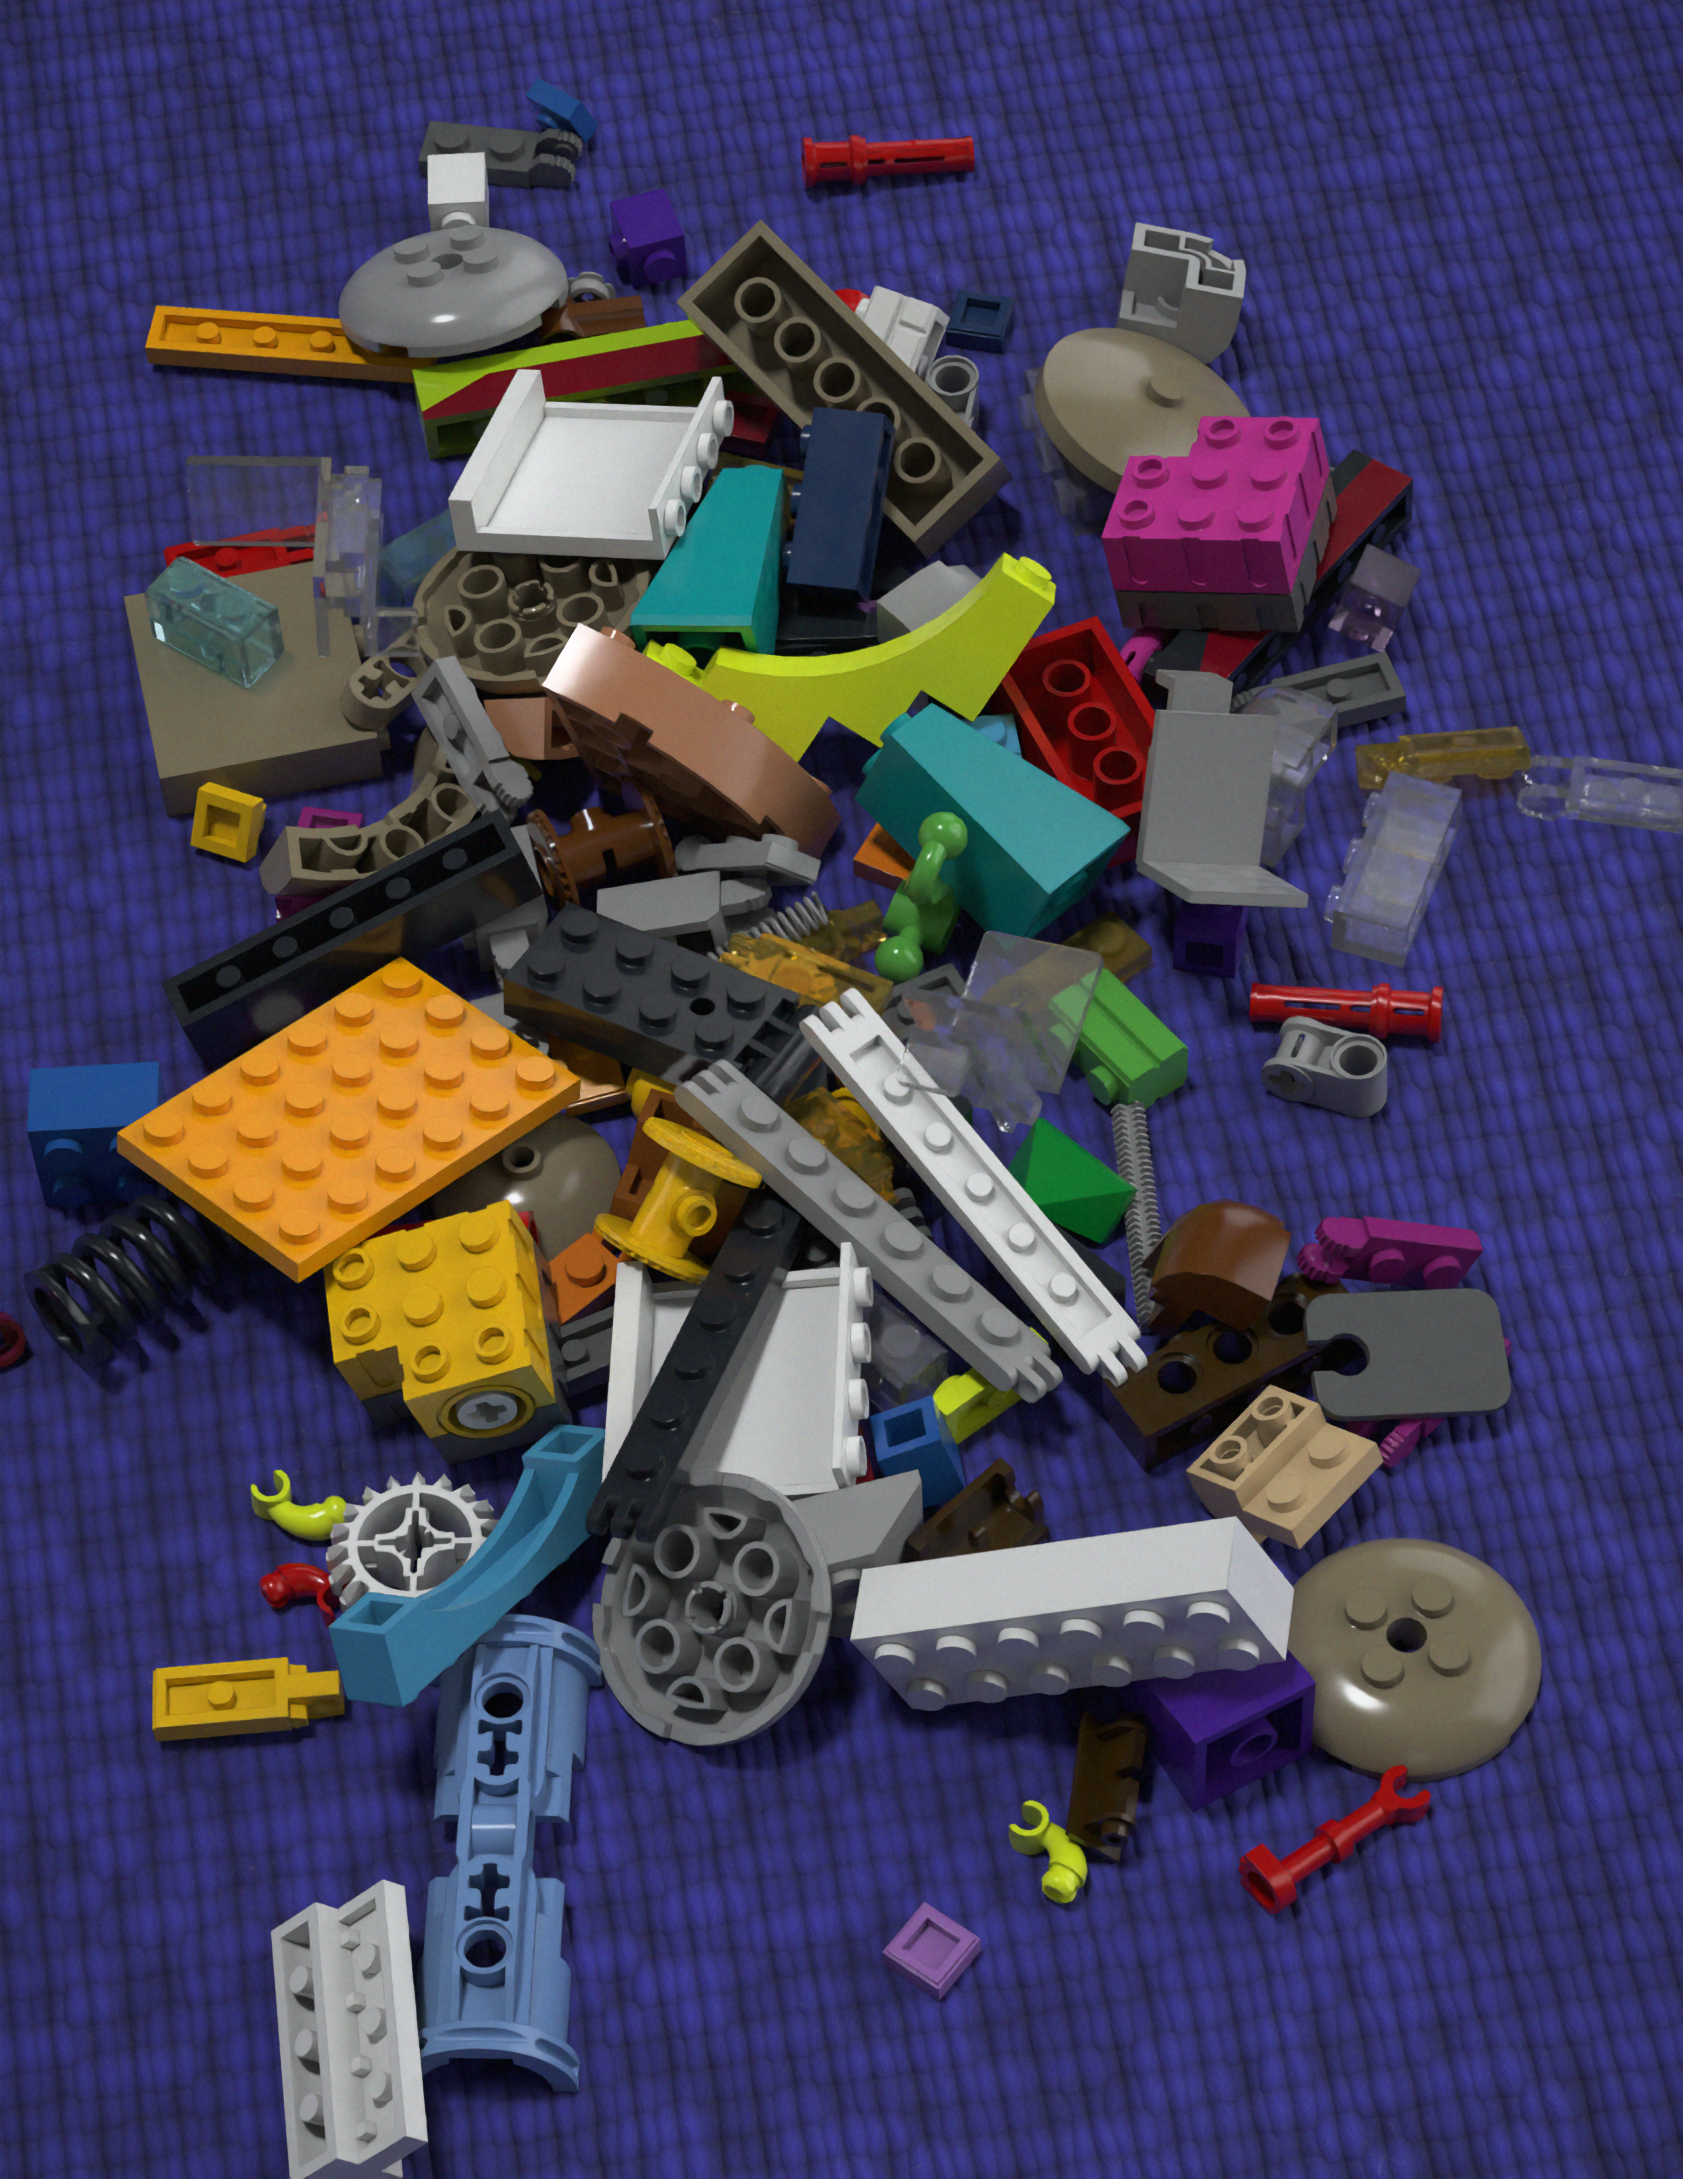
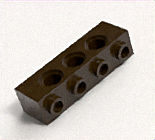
M1303 1272L1292 1273L1276 1286L1271 1302L1244 1332L1217 1319L1196 1331L1187 1330L1174 1336L1164 1348L1147 1356V1366L1137 1373L1129 1366L1125 1367L1122 1363L1128 1375V1379L1115 1387L1108 1378L1103 1379L1102 1416L1146 1473L1226 1430L1270 1384L1295 1393L1312 1384L1311 1375L1313 1371H1336L1365 1355L1364 1350L1359 1344L1350 1339L1340 1338L1332 1340L1327 1345L1306 1346L1303 1318L1310 1302L1318 1296L1326 1294L1349 1293L1341 1281L1338 1280L1336 1284L1324 1283L1323 1280L1317 1282L1315 1279L1311 1280L1310 1277L1304 1276ZM1280 1331H1292V1332H1295L1296 1334L1285 1335V1334H1281V1333H1278V1332H1280ZM1235 1360V1361H1239V1362H1241V1363H1239V1364H1226V1363H1224L1223 1361ZM1169 1390H1182V1391H1185L1186 1393H1183V1394H1171V1393H1168L1167 1391H1169Z

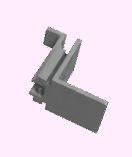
M1158 669L1156 683L1169 689L1167 710H1155L1152 744L1149 746L1136 853L1135 863L1137 864V871L1189 903L1307 908L1309 896L1307 893L1260 867L1278 718L1268 715L1231 714L1230 705L1233 682L1215 673Z

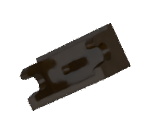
M999 1457L906 1539V1563L1040 1544L1049 1536V1529L1044 1525L1043 1501L1035 1489L1023 1498L1015 1487L1017 1480L1013 1467Z

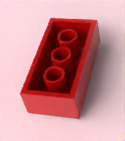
M1094 616L1030 639L987 701V704L994 715L1013 713L1022 759L1118 817L1131 829L1106 869L1136 859L1149 746L1152 744L1155 712L1099 618Z

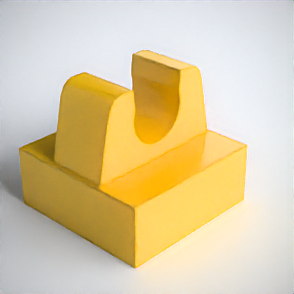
M212 782L206 783L197 792L190 845L246 863L256 855L259 834L264 827L267 807L264 799Z

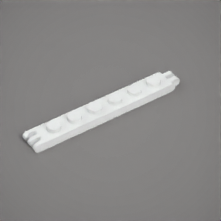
M850 988L839 996L843 1009L834 1001H830L820 1008L819 1013L825 1025L815 1015H810L799 1023L800 1030L808 1042L1082 1372L1089 1375L1097 1370L1104 1379L1108 1378L1115 1387H1118L1128 1379L1127 1372L1119 1360L1125 1367L1129 1366L1136 1373L1147 1366L1148 1362L1145 1354L1135 1343L1140 1338V1331L1134 1321L855 988Z

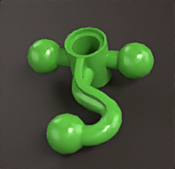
M933 813L922 822L918 832L919 844L922 850L913 870L897 888L886 913L882 933L891 937L885 939L878 946L874 956V963L879 976L889 984L898 985L919 976L924 964L921 949L941 956L958 921L961 904L955 902L953 887L944 883L939 874L943 862L956 859L964 851L968 842L967 827L963 820L954 813Z

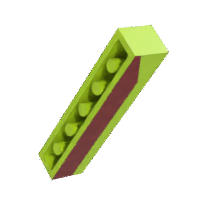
M690 320L670 322L662 325L412 369L417 410L429 460L474 452L518 369L541 370L545 399L548 402L698 407L712 377H722L724 396L727 389L765 397Z

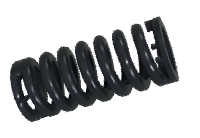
M158 1182L154 1193L155 1196L142 1194L134 1198L129 1204L127 1215L114 1213L102 1221L99 1234L85 1233L74 1240L71 1254L57 1252L51 1255L43 1266L25 1273L23 1282L33 1308L50 1335L74 1362L90 1371L107 1361L109 1354L114 1351L108 1338L105 1335L102 1336L96 1326L102 1324L106 1331L121 1344H131L138 1336L137 1326L133 1317L115 1291L98 1274L94 1258L100 1260L108 1267L117 1287L135 1313L147 1324L158 1325L166 1317L164 1304L147 1276L125 1253L122 1238L135 1246L144 1267L162 1293L178 1306L187 1305L192 1301L194 1297L193 1287L173 1254L152 1233L150 1219L162 1226L169 1243L182 1264L204 1286H214L220 1282L221 1269L213 1252L202 1236L180 1213L177 1199L189 1206L201 1232L224 1262L232 1267H242L249 1259L247 1246ZM66 1277L80 1286L94 1313L88 1316L70 1295Z

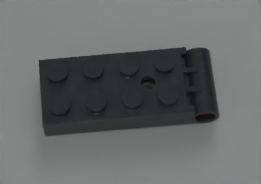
M571 902L566 904L503 977L504 1015L677 1086L686 1081H691L693 1076L703 1070H708L710 1065L723 1059L732 1064L783 1110L822 1061V1057L804 1037L799 1023L810 1015H815L825 1025L819 1013L821 1007L812 1004H804L798 1007L800 1005V994Z

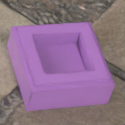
M924 1902L883 1950L882 1960L883 1964L940 2001L981 1951V1939Z

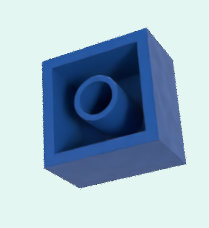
M159 1061L30 1069L27 1133L45 1206L62 1205L74 1208L91 1203H130L134 1198L142 1194L155 1196L154 1193L158 1181L117 1152V1132L167 1102Z

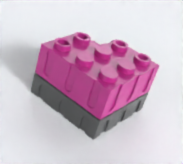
M1202 416L1197 429L1198 437L1196 443H1192L1188 457L1129 456L1101 537L1123 628L1144 629L1145 626L1181 630L1219 628L1220 631L1261 632V629L1278 630V632H1300L1304 619L1303 609L1309 603L1317 577V564H1321L1329 539L1328 529L1330 523H1334L1338 510L1319 418Z

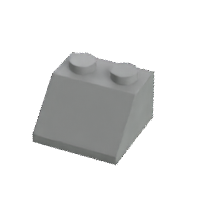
M918 1469L791 1501L815 1532L828 1565L832 1590V1618L829 1636L838 1638L851 1636L862 1569L906 1563V1539L923 1525L922 1480ZM804 1558L807 1573L809 1576L811 1568L807 1560H805Z

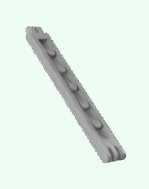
M723 1059L718 1060L710 1065L708 1070L701 1071L693 1076L691 1081H686L675 1088L674 1097L682 1109L737 1158L756 1169L762 1175V1180L838 1248L841 1249V1243L851 1242L859 1266L869 1267L874 1280L998 1390L1005 1392L1013 1389L1025 1401L1035 1403L1047 1391L1053 1390L1062 1382V1372L1050 1360L1051 1351L1045 1341L732 1064Z

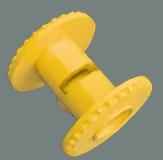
M651 1117L645 1121L642 1130L655 1142L669 1150V1153L633 1222L614 1215L599 1213L594 1221V1229L615 1247L646 1265L675 1278L700 1285L705 1281L711 1268L687 1249L694 1236H701L707 1233L715 1224L717 1209L714 1196L723 1179L745 1187L758 1188L762 1182V1175L716 1141L674 1122Z

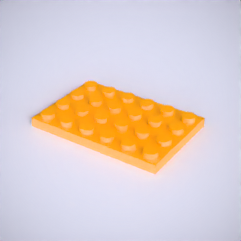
M400 956L117 1132V1152L296 1283H300L344 1254L347 1249L353 1248L580 1099L581 1079Z

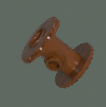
M628 777L623 780L622 792L626 813L613 817V815L606 814L604 809L599 806L584 809L570 819L571 830L562 836H557L550 820L541 809L533 810L527 815L526 826L538 874L556 915L559 914L568 902L580 906L577 891L606 882L608 871H612L616 877H620L646 868L652 881L678 877L675 856L666 826L649 789L639 777Z

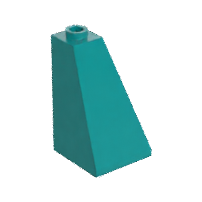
M748 465L744 468L722 469L685 528L682 536L676 542L631 614L630 627L640 653L643 652L651 639L662 646H665L667 643L674 644L687 651L696 660V667L701 670L705 669L720 645L752 653L774 655L783 580L781 557L788 536L791 501L783 469L770 468L764 465Z

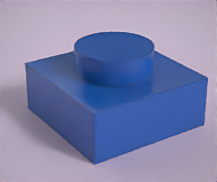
M539 78L536 79L525 95L539 114L535 119L536 122L545 130L551 128L560 129L562 132L565 130L567 132L572 131L573 134L578 135L579 139H582V142L587 143L599 126L581 101Z

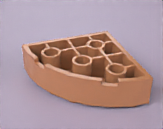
M578 623L542 687L597 787L623 798V780L628 777L637 776L649 789L661 816L722 843H725L727 836H739L761 842L763 834L781 835L799 842V852L816 859L820 858L842 819L829 798L832 791L826 784L810 776L779 745L753 726L755 716L745 707L730 700L720 702L669 668L634 650V642L620 631L604 626L598 632Z

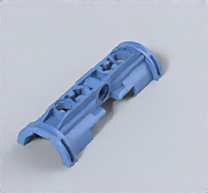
M504 1614L490 1631L481 1635L458 1657L452 1666L444 1669L428 1684L439 1685L433 1768H438L433 1822H458L456 1844L458 1864L454 1867L449 1877H435L428 1885L424 1950L417 1966L415 1991L422 2077L434 2068L449 2064L450 2058L513 2059V2064L525 2067L543 2076L551 2084L553 2091L578 2092L579 2057L572 2047L567 2044L571 1970L568 1964L560 1957L565 1884L556 1878H535L533 1856L536 1823H569L572 1766L574 1770H584L589 1686H603V1671L599 1662L600 1648L583 1632L555 1620L531 1615ZM498 1693H512L523 1701L521 1709L515 1715L508 1718H496L484 1710L486 1702ZM494 1740L506 1741L509 1765L505 1766L504 1775L494 1776L490 1773V1767H493L495 1762ZM491 1887H500L495 1894L494 1911L496 1918L483 1917L484 1909L480 1892ZM481 1940H495L506 1949L503 1959L498 1964L488 1968L472 1965L466 1959L467 1951L473 1944Z

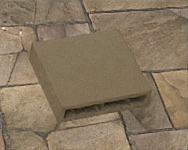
M337 557L124 596L167 817L195 812L198 789L208 782L266 799L384 776L380 751L391 750L387 725L378 729L360 727L351 722L340 708V697L350 676L361 666L360 660L370 658L364 623L352 625L350 617L351 615L360 614L354 579L342 580ZM378 688L376 692L368 699L371 700L373 697L376 696L380 697Z

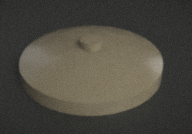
M1091 328L1064 337L1050 350L1036 376L1034 384L1036 410L1052 442L1079 471L1115 495L1117 494L1129 456L1188 457L1192 443H1196L1198 437L1197 429L1202 416L1251 417L1235 392L1223 379L1201 361L1161 339L1119 328Z

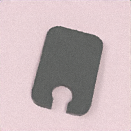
M1463 1288L1326 1294L1318 1296L1311 1301L1304 1314L1303 1328L1306 1346L1327 1345L1332 1340L1340 1338L1350 1339L1359 1344L1367 1358L1366 1369L1358 1375L1345 1376L1335 1371H1313L1311 1382L1314 1400L1320 1404L1323 1415L1332 1420L1349 1422L1485 1416L1501 1410L1511 1394V1381L1499 1310L1491 1296L1481 1290Z

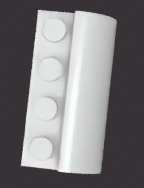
M383 1879L338 1909L315 1902L271 1931L290 2179L403 2178L401 2159L428 2143L405 1886Z

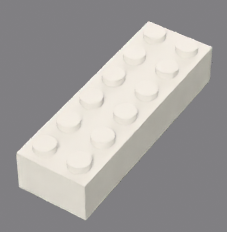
M1237 1516L862 1569L850 1641L912 1709L935 1711L950 1704L973 1701L997 1703L1005 1700L1006 1697L1035 1693L1059 1695L1065 1693L1068 1689L1097 1685L1121 1687L1136 1680L1159 1677L1183 1679L1198 1672L1221 1669L1245 1671L1253 1669L1260 1664L1283 1662L1286 1660L1294 1588Z

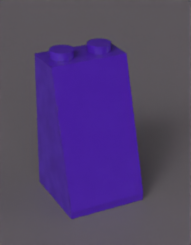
M1288 1648L1285 1661L1260 1664L1250 1670L1221 1669L1193 1673L1190 1677L1183 1679L1159 1677L1131 1681L1129 1684L1121 1687H1110L1126 1712L1137 1713L1144 1718V1726L1149 1730L1148 1746L1192 1812L1311 1753L1316 1683Z

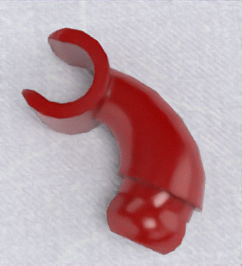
M286 1563L274 1567V1572L260 1578L258 1584L261 1588L260 1592L272 1608H282L291 1599L296 1601L300 1598L313 1596L317 1597V1604L325 1627L328 1629L336 1620L332 1610L340 1606V1597L333 1595L328 1578L331 1574L305 1563ZM350 1582L342 1585V1589L344 1590Z

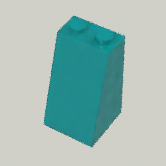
M933 703L912 718L907 713L901 714L883 731L880 740L885 745L862 768V772L867 777L854 798L915 861H917L922 850L918 838L919 828L930 814L951 812L963 820L968 830L967 846L956 859L944 861L939 874L944 883L953 887L955 901L961 904V907L1009 956L1013 955L1092 891L1131 830L1118 817Z

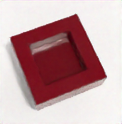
M727 389L724 397L725 401L732 402L734 425L731 435L724 437L719 449L766 459L784 415L766 397Z

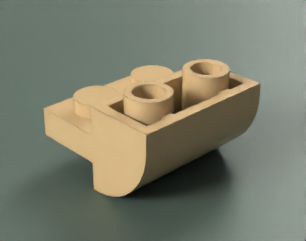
M1270 1384L1186 1470V1473L1196 1494L1216 1519L1237 1516L1259 1545L1267 1537H1270L1300 1550L1383 1463V1459L1376 1442L1326 1423L1319 1403Z

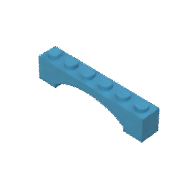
M557 1424L521 1456L524 1470L506 1510L485 1542L457 1572L437 1587L416 1598L367 1592L328 1627L347 1699L378 1703L384 1708L404 1707L414 1701L422 1689L444 1669L452 1666L469 1646L481 1635L490 1631L505 1613L521 1599L531 1594L534 1587L558 1565L567 1561L571 1553L592 1535L587 1533L585 1522L587 1513L602 1485L605 1429Z

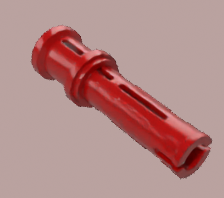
M849 135L847 141L814 143L811 137L801 139V166L804 188H814L816 182L849 180L852 186L862 185V182H867L868 176L960 171L974 172V143L971 136H965L964 138L914 139L866 143L865 137H860L859 135Z
M1252 982L1249 1020L1256 1023L1257 1021L1284 1023L1290 1017L1301 1016L1311 1018L1331 1027L1369 1029L1370 1036H1376V1039L1386 1040L1389 1034L1427 1036L1430 1043L1439 1044L1442 1029L1444 987L1434 986L1431 992L1392 990L1390 983L1380 982L1379 985H1373L1372 991L1321 987L1265 985L1259 982ZM1304 1003L1340 1006V1009L1327 1010L1286 1007V1004ZM1352 1008H1370V1012L1352 1011ZM1397 1010L1425 1012L1422 1016L1395 1014Z

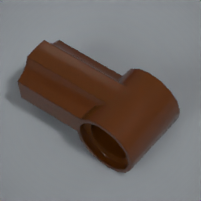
M635 295L576 303L570 296H567L560 309L549 307L541 313L542 325L531 331L534 347H540L553 343L645 328L641 296Z

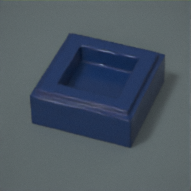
M958 290L946 329V345L1003 354L1015 314V298Z

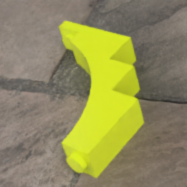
M1004 552L987 575L959 602L937 618L914 631L877 646L849 653L818 657H783L752 653L720 645L704 670L696 667V660L687 651L674 644L667 643L665 646H662L651 639L641 654L669 668L720 702L730 700L745 707L755 716V721L752 725L779 745L798 763L828 717L833 718L879 748H882L884 743L880 740V736L883 731L898 716L906 713L921 690L974 722L1054 605L1056 584L1050 581L1052 578L1050 573L1039 563L1027 557H1020L1019 560H1016Z

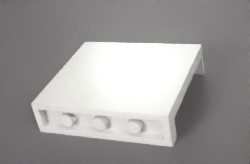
M518 369L448 498L457 550L665 560L676 536H682L684 532L686 515L692 503H697L701 497L702 482L708 470L714 469L716 466L718 449L724 437H729L733 430L734 409L731 401H725L722 377H712L698 407L548 402L545 399L541 370Z
M851 1242L841 1243L840 1267L788 1271L689 1474L704 1471L742 1474L772 1486L790 1501L856 1485V1477L866 1475V1447L863 1437L858 1436V1422L861 1419H867L869 1416V1396L865 1379H860L861 1363H869L871 1360V1337L867 1323H863V1307H872L874 1290L871 1271L869 1267L860 1268ZM643 1262L617 1263L602 1483L704 1282L700 1285L687 1281L652 1283Z

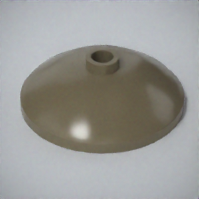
M559 1112L429 1197L432 1216L434 1220H438L466 1211L472 1213L486 1209V1205L509 1199L516 1212H534L535 1222L539 1230L540 1250L549 1263L588 1232L591 1235L594 1230V1221L599 1213L608 1214L610 1212L613 1195L621 1179V1173L613 1150L595 1129L575 1117ZM522 1163L530 1164L526 1167H515V1165Z

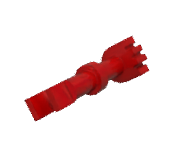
M1403 1764L1393 1766L1384 1773L1379 1790L1372 1795L1367 1803L1338 1822L1333 1819L1327 1820L1315 1828L1313 1839L1283 1859L1279 1860L1263 1843L1246 1853L1245 1856L1239 1859L1240 1866H1238V1872L1243 1876L1240 1884L1263 1909L1271 1914H1277L1295 1902L1297 1898L1296 1883L1329 1861L1339 1864L1353 1854V1845L1383 1825H1392L1395 1822L1408 1824L1423 1818L1429 1809L1431 1794L1425 1789L1412 1798H1403L1397 1795L1395 1791L1401 1789L1406 1783L1408 1769Z

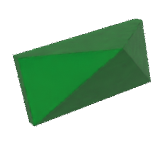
M1044 1118L1036 1119L1007 1168L1009 1173L1046 1217L1054 1223L1100 1244L1108 1242L1138 1191L1129 1182Z

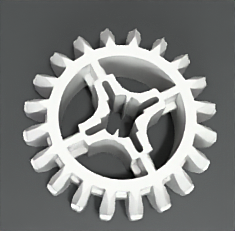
M418 1471L412 1480V1485L400 1486V1483L390 1476L387 1483V1491L382 1494L366 1486L362 1496L364 1506L346 1503L345 1511L343 1512L345 1523L333 1524V1530L330 1534L332 1546L328 1547V1552L326 1553L327 1568L331 1572L328 1578L333 1595L340 1597L339 1600L343 1613L367 1592L416 1598L437 1587L457 1572L481 1547L499 1520H495L493 1508L487 1499L476 1501L475 1492L471 1489L469 1483L453 1491L452 1483L445 1474L433 1486L426 1485L425 1478ZM422 1545L421 1558H418V1548ZM417 1560V1572L413 1574L414 1561ZM350 1582V1583L346 1586V1588L343 1590V1589H342V1585H344V1584ZM390 1587H397V1588H399L400 1590H396V1589H393V1588H390Z

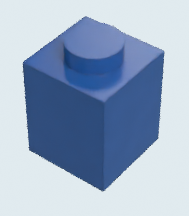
M932 1395L869 1416L877 1462L884 1476L889 1477L918 1469L922 1480L923 1509L953 1499L966 1487L959 1448Z

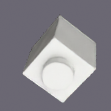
M485 152L428 155V211L431 231L457 228L464 225L489 227V188Z

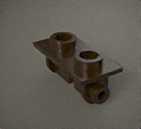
M1085 1712L1081 1716L1065 1835L1116 1864L1120 1861L1121 1847L1127 1845L1129 1837L1137 1832L1138 1823L1135 1817L1140 1783L1131 1778V1775L1142 1771L1144 1748L1149 1740V1730L1144 1726V1718L1137 1713L1122 1712L1117 1715L1116 1722L1107 1725L1088 1712Z

